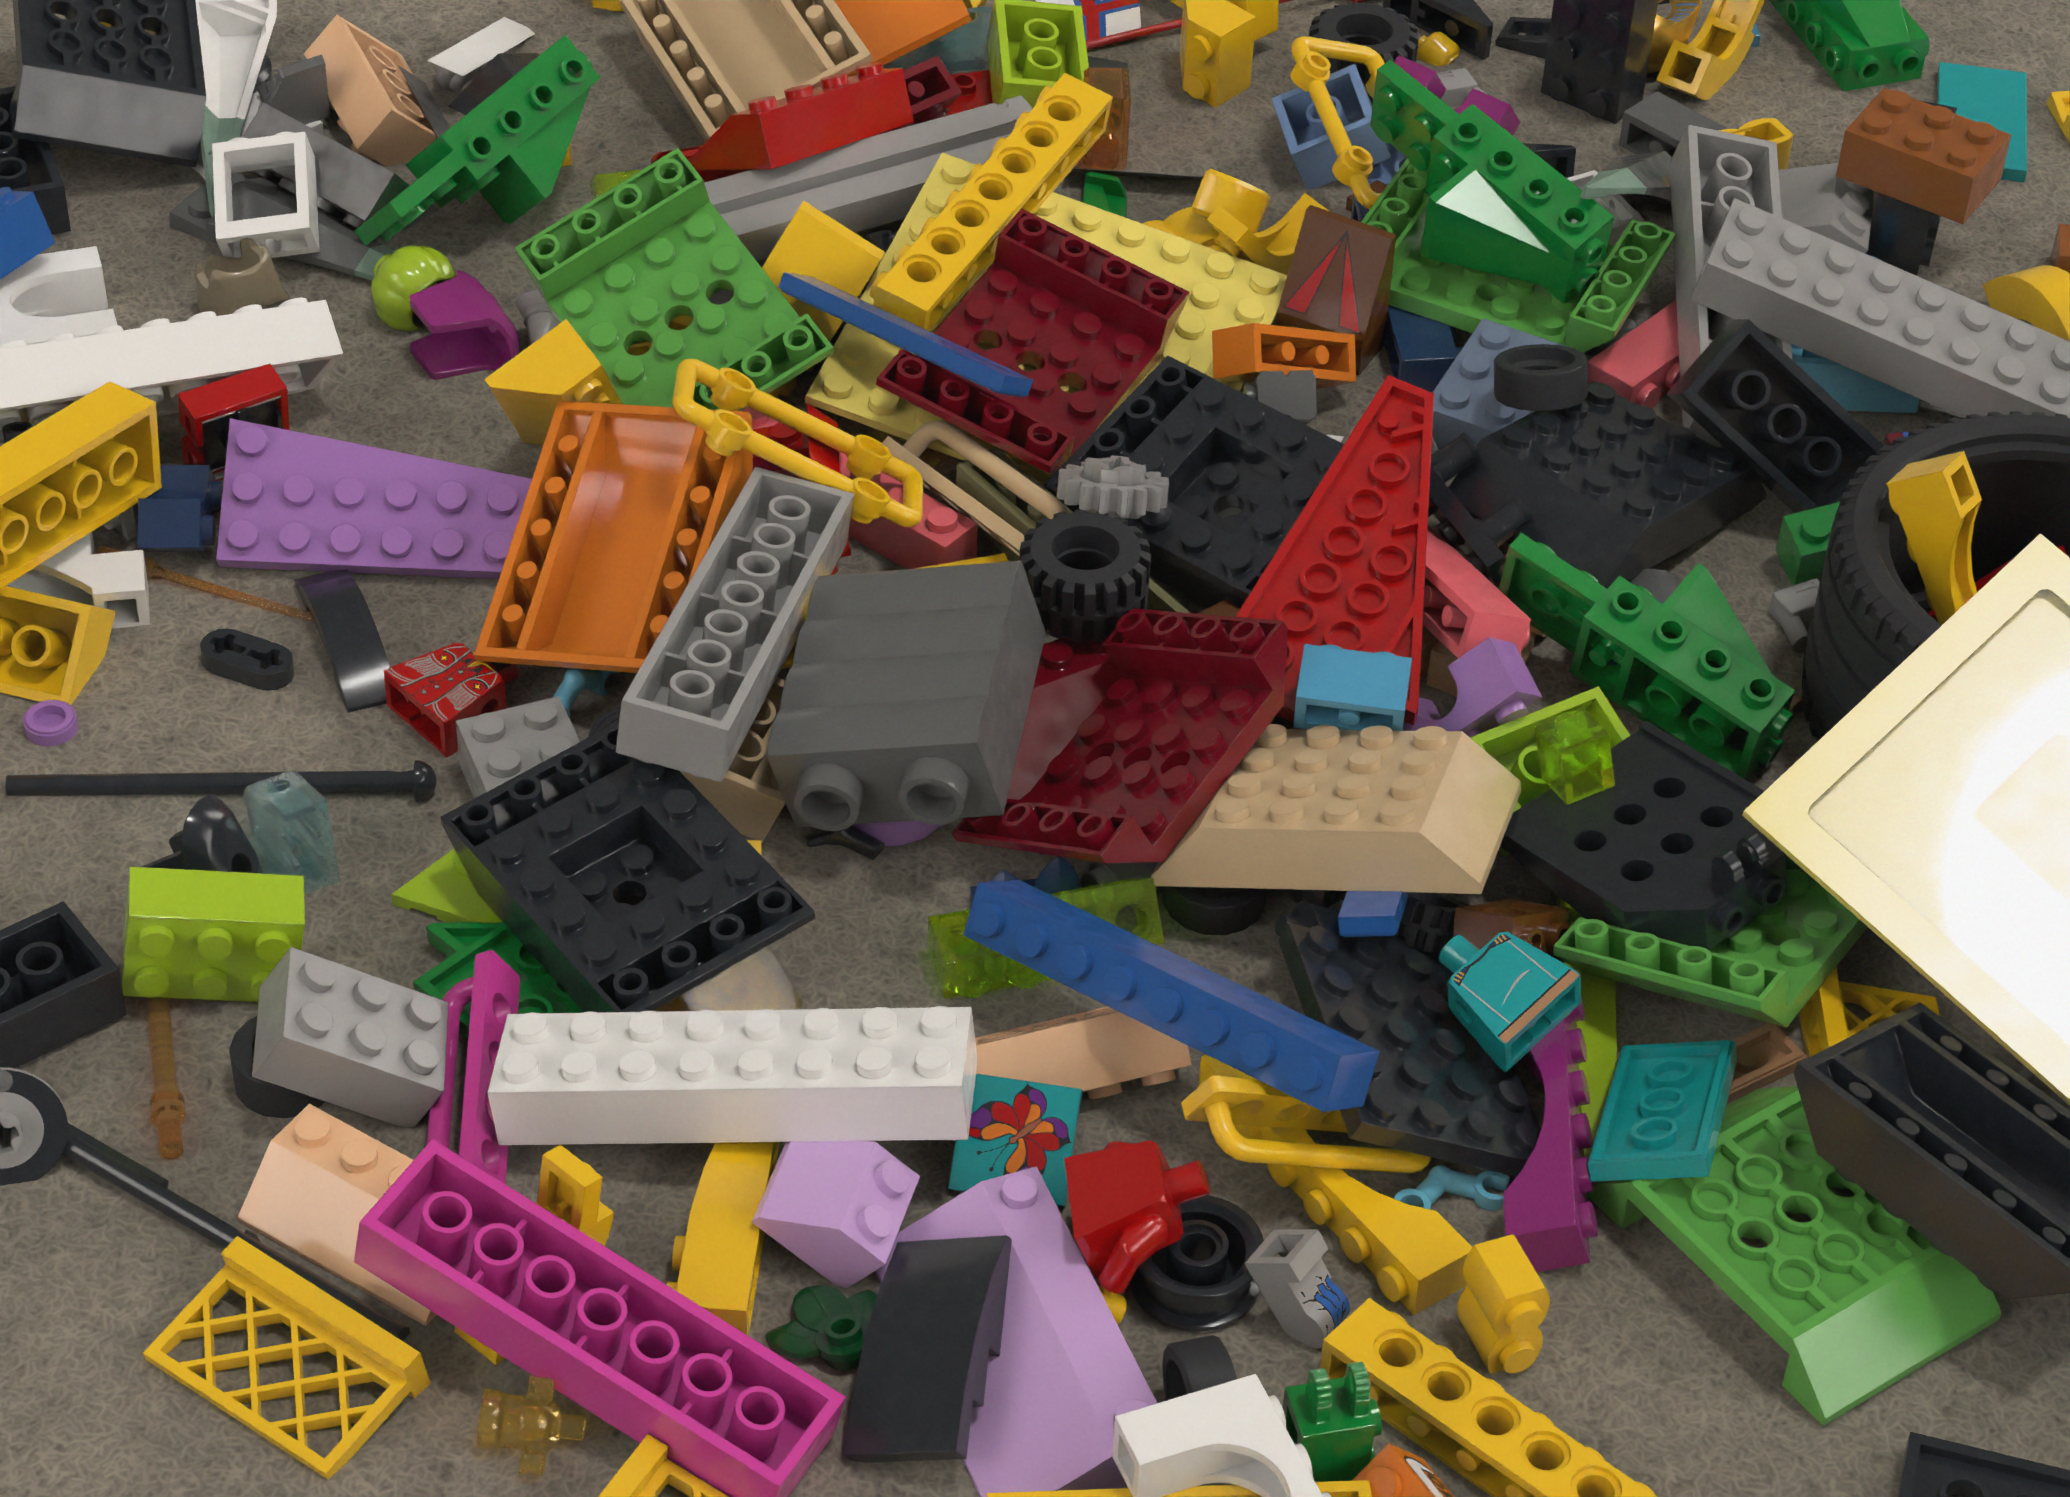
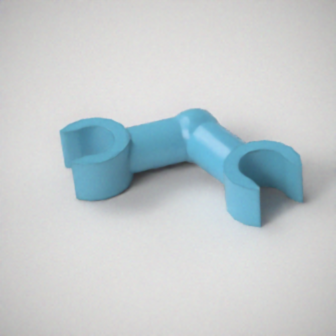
M569 668L565 672L564 679L552 698L560 697L570 718L569 710L581 690L589 689L604 697L610 692V690L604 687L606 679L610 674L619 672Z
M1438 1165L1429 1171L1428 1176L1416 1189L1408 1188L1401 1190L1395 1195L1394 1199L1431 1210V1206L1444 1192L1474 1199L1475 1203L1483 1209L1497 1211L1502 1209L1504 1197L1491 1194L1485 1188L1506 1190L1509 1177L1504 1173L1491 1170L1483 1171L1478 1176Z

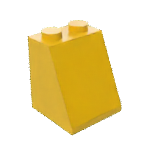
M803 200L762 266V269L777 288L779 287L783 272L814 277L858 298L886 252ZM781 292L800 317L807 313L829 342L832 340L843 320ZM815 365L807 369V371L811 372Z

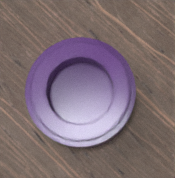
M59 700L39 702L30 707L23 716L25 735L29 741L40 746L63 744L73 738L78 731L76 710L70 704Z

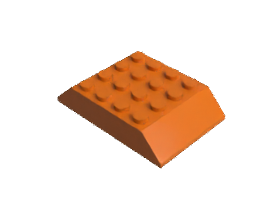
M558 401L474 652L475 659L484 662L638 673L753 472V454L744 449L735 451L732 456H723L716 453L705 442L707 437L706 431L681 418L673 407ZM730 411L743 418L752 428L750 412Z

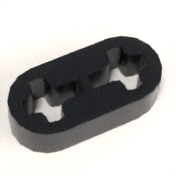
M228 628L208 633L200 643L203 666L207 671L215 675L266 691L283 688L291 683L294 678L292 653L288 648L280 644Z

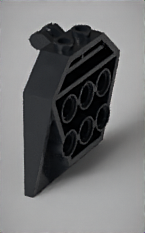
M1648 721L1639 725L1637 732L1513 812L1500 845L1582 917L1601 920L1608 925L1639 933H1650L1661 939L1688 946H1699L1708 950L1727 937L1735 935L1743 926L1766 910L1775 907L1787 896L1786 854L1742 816L1743 811L1764 790Z

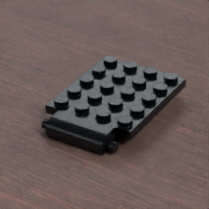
M1303 902L1294 908L1291 915L1281 914L1275 924V933L1277 936H1280L1278 942L1305 1016L1380 1051L1363 1107L1340 1110L1350 1139L1518 1176L1536 1146L1541 1128L1515 1065L1505 1073L1452 1013L1448 1004L1447 982L1454 973L1439 961L1440 955L1435 952L1422 951V949L1416 946L1414 948L1405 944L1406 938L1403 935L1340 936L1339 910Z

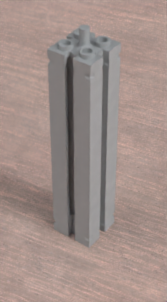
M1022 96L1006 99L1000 105L992 103L868 137L774 169L749 170L705 182V187L710 202L761 268L803 200L862 238L874 232L890 229L893 240L942 152L974 164H984L990 158L992 149L998 139L1001 137L1007 138L1013 132L1019 116L1024 111L1029 113L1033 108ZM1058 185L1053 192L1062 195V188ZM720 290L715 292L709 301L717 305L725 304L732 299L734 293L729 290Z

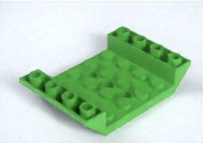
M679 148L515 247L518 257L551 313L559 323L565 319L568 320L602 364L623 405L673 407L672 398L676 370L684 359H698L719 370L721 368L737 370L751 379L757 389L769 394L835 352L831 343L810 316L806 313L800 317L716 210L709 200L704 180ZM720 290H729L734 293L732 299L725 304L717 305L709 301L711 296ZM687 315L693 318L692 323L685 329L674 330L668 327L671 320L677 316ZM645 340L652 343L650 350L645 354L635 356L627 353L629 347L637 341ZM696 381L693 400L708 409L718 410L719 408L710 399L712 395L711 388Z
M1408 158L1361 221L1367 225L1396 234L1389 296L1390 306L1471 333L1474 332L1484 318L1574 348L1582 353L1615 338L1673 244L1676 233L1662 229L1654 223L1631 219L1615 246L1608 243L1604 265L1599 270V277L1593 279L1584 294L1578 292L1563 304L1539 284L1425 257L1421 253L1429 199L1428 194L1425 193L1428 173L1416 169L1409 162Z
M1786 855L1787 896L1775 907L1766 910L1743 926L1735 935L1727 937L1710 950L1661 939L1650 933H1639L1608 925L1601 920L1579 917L1554 944L1553 952L1554 956L1583 973L1787 1028L1868 927Z
M1797 1086L1759 1088L1726 1106L1709 1177L1595 1181V1191L1586 1193L1621 1229L1646 1216L1789 1354L1782 1386L1823 1426L1992 1325L2001 1316V1310L1994 1292L1982 1285L1973 1272L1952 1256L1936 1250L1927 1237L1903 1219L1889 1214L1883 1208L1880 1201L1856 1183L1842 1178L1835 1171L1834 1166L1816 1153ZM1829 1187L1850 1189L1854 1192L1855 1196H1838L1831 1192ZM1788 1211L1793 1214L1805 1213L1812 1221H1793L1785 1215V1212ZM1740 1238L1762 1239L1768 1246L1764 1248L1750 1247L1743 1243Z

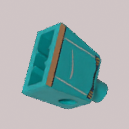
M1509 932L1498 933L1480 950L1462 935H1457L1444 946L1440 953L1439 961L1454 973L1447 982L1448 1004L1452 1013L1505 1073L1581 1004V974Z

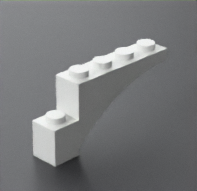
M92 532L6 585L114 610L116 613L112 629L150 625L149 590L143 550L95 554Z

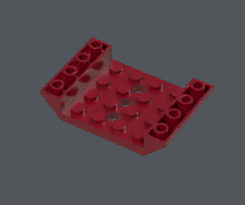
M1021 209L999 234L993 264L937 328L934 334L1032 379L1033 383L1028 396L1022 398L995 393L904 349L898 352L877 377L876 385L1054 475L1136 389L1158 361L1188 300L1190 292ZM988 343L996 348L983 350L976 344ZM1029 364L1038 369L1027 372L1019 368L1018 365ZM1061 386H1074L1081 391L1071 394L1062 390Z
M1131 608L1128 613L1119 619L1115 630L1103 643V647L1122 674L1120 679L1109 687L1105 698L1093 713L1079 725L1077 733L1062 752L1051 760L1047 771L1029 793L1020 800L1007 798L1004 815L963 818L951 833L958 842L1101 863L1164 862L1283 707L1288 628L1284 621Z

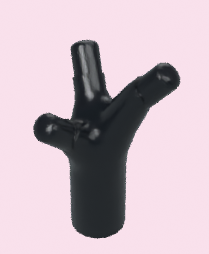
M853 825L844 830L827 831L807 839L809 847L825 844L840 845L850 848L871 860H874L885 846L883 841Z

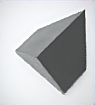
M322 54L280 68L278 70L279 73L273 75V80L265 82V86L257 90L261 98L258 110L264 102L305 125L330 117L326 66Z

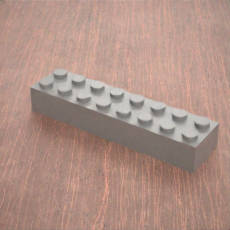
M1687 125L1669 163L1673 232L1676 233L1673 244L1680 378L1731 320H1734L1729 316L1689 300L1716 234L1733 199H1739L1782 218L1777 142ZM1763 332L1792 359L1791 343ZM1682 409L1683 427L1689 428L1696 434V437L1707 443L1723 447Z
M1733 199L1716 234L1689 300L1733 319H1749L1763 332L1965 419L1966 415L1971 414L1987 416L1988 412H1999L2003 415H2009L2010 411H2020L2025 415H2032L2033 412H2043L2046 416L2064 414L2070 418V341L1739 199Z
M759 467L754 468L621 701L616 753L636 758L645 763H654L689 773L698 778H707L722 783L807 619L809 599L819 576L831 575L847 544L854 493Z

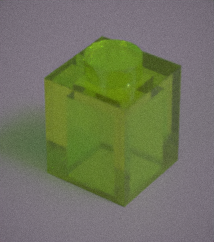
M1584 707L1561 713L1553 719L1535 725L1541 778L1566 805L1615 786L1609 733Z

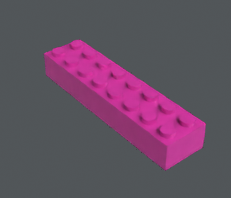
M434 1139L427 1144L359 1222L354 1256L356 1264L637 1442L641 1443L647 1434L669 1446L666 1457L668 1460L729 1497H789L834 1436L846 1399L844 1395Z

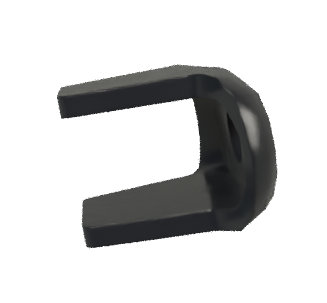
M214 794L206 795L198 800L190 810L184 822L183 830L175 833L170 838L169 844L173 854L141 866L147 868L264 874L257 854L234 813Z

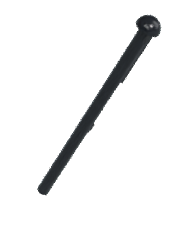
M415 760L414 770L404 772L302 771L7 775L5 788L7 796L349 793L404 790L414 792L415 801L419 802L433 794L437 784V777L429 764Z
M68 1123V1138L62 1153L63 1156L224 1249L237 1236L400 1340L404 1341L410 1334V1328L261 1243L258 1236L249 1230L242 1232L169 1190V1180Z

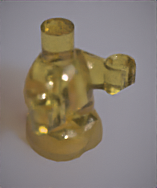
M530 1376L527 1396L511 1395L500 1390L485 1388L479 1414L478 1449L485 1450L501 1447L521 1450L519 1474L543 1476L546 1454L558 1439L583 1441L586 1416L564 1414L561 1412L553 1397L554 1379Z

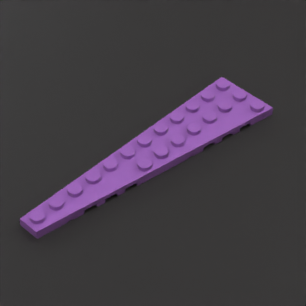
M230 418L216 561L219 567L322 572L347 569L350 573L499 579L532 479Z

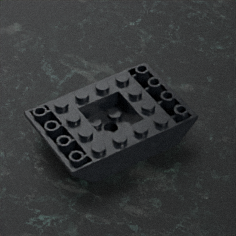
M1167 355L1060 468L1066 469L1068 464L1081 466V462H1085V459L1088 457L1099 459L1110 458L1114 455L1128 457L1131 462L1146 465V472H1160L1161 477L1169 478L1166 508H1160L1158 513L1146 511V514L1141 515L1139 519L1123 518L1128 521V526H1136L1142 532V539L1148 540L1151 554L1150 576L1208 607L1228 598L1241 609L1344 444ZM1059 469L1044 484V488L1056 498ZM1066 505L1074 513L1075 510H1079V505ZM1234 507L1242 510L1238 515H1230L1224 518L1218 516L1226 508Z
M619 721L440 817L442 826L478 895L583 1012L655 1011L816 919L815 911L679 770L654 763H645L636 758L616 753ZM635 895L644 898L643 901L633 906L627 903H618L619 900L626 896Z

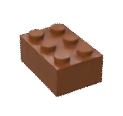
M1883 88L1845 130L1836 177L1964 224L2001 181L2012 134L1998 130L1989 123L1977 122L1955 114L1946 107L1933 106L1911 98L1905 92Z

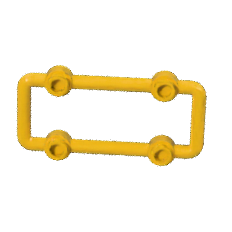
M1309 36L1296 38L1291 46L1292 56L1296 63L1290 73L1291 79L1299 88L1309 92L1337 156L1336 161L1332 165L1334 176L1341 183L1351 187L1357 201L1370 210L1382 194L1374 192L1367 180L1373 170V157L1366 149L1356 145L1352 146L1325 86L1331 75L1329 70L1331 64L1327 58L1364 64L1371 75L1366 83V90L1372 98H1374L1377 69L1385 64L1384 60L1375 50L1363 45Z
M691 358L682 360L678 365L672 398L673 408L681 418L706 431L707 437L705 442L716 453L723 456H732L735 451L744 449L807 481L854 493L851 518L860 523L869 524L872 519H877L880 516L903 527H914L921 522L923 517V478L921 474L909 463L891 455L889 449L878 440L867 435H857L854 437L757 389L751 379L737 370L731 368H721L719 370L703 361ZM696 381L711 388L712 395L710 399L719 408L714 412L693 400ZM748 406L845 454L848 458L846 467L857 478L854 480L753 431L743 418L730 411H738L739 408ZM882 472L900 481L903 484V504L891 499L889 494L880 485L871 481L873 476L879 475Z

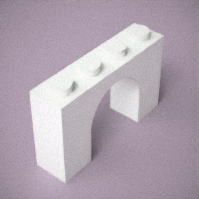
M97 246L38 254L0 279V346L16 340H24L27 342V345L44 343L47 339L63 333H73L76 338L90 336L102 328L118 326L113 308L108 309L103 270Z
M1256 1374L1115 1416L1112 1457L1133 1497H1162L1209 1483L1238 1485L1262 1497H1331L1327 1492L1321 1494L1313 1479L1312 1465L1306 1449L1300 1443L1294 1444L1286 1430V1419L1279 1400L1274 1395H1267Z

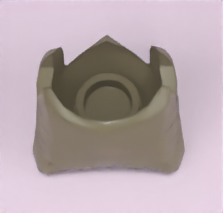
M252 238L240 239V258L210 254L203 270L201 261L199 260L196 263L194 270L197 284L196 293L198 308L201 313L212 311L216 313V316L228 315L248 305L258 304L265 308L268 305L290 299L288 292L279 279V274L275 271V265L272 263L270 253L265 245H261L260 248Z

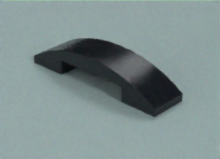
M346 569L294 579L307 614L312 615L333 666L334 680L347 712L387 704L384 670L389 668L390 665L371 612L353 576Z

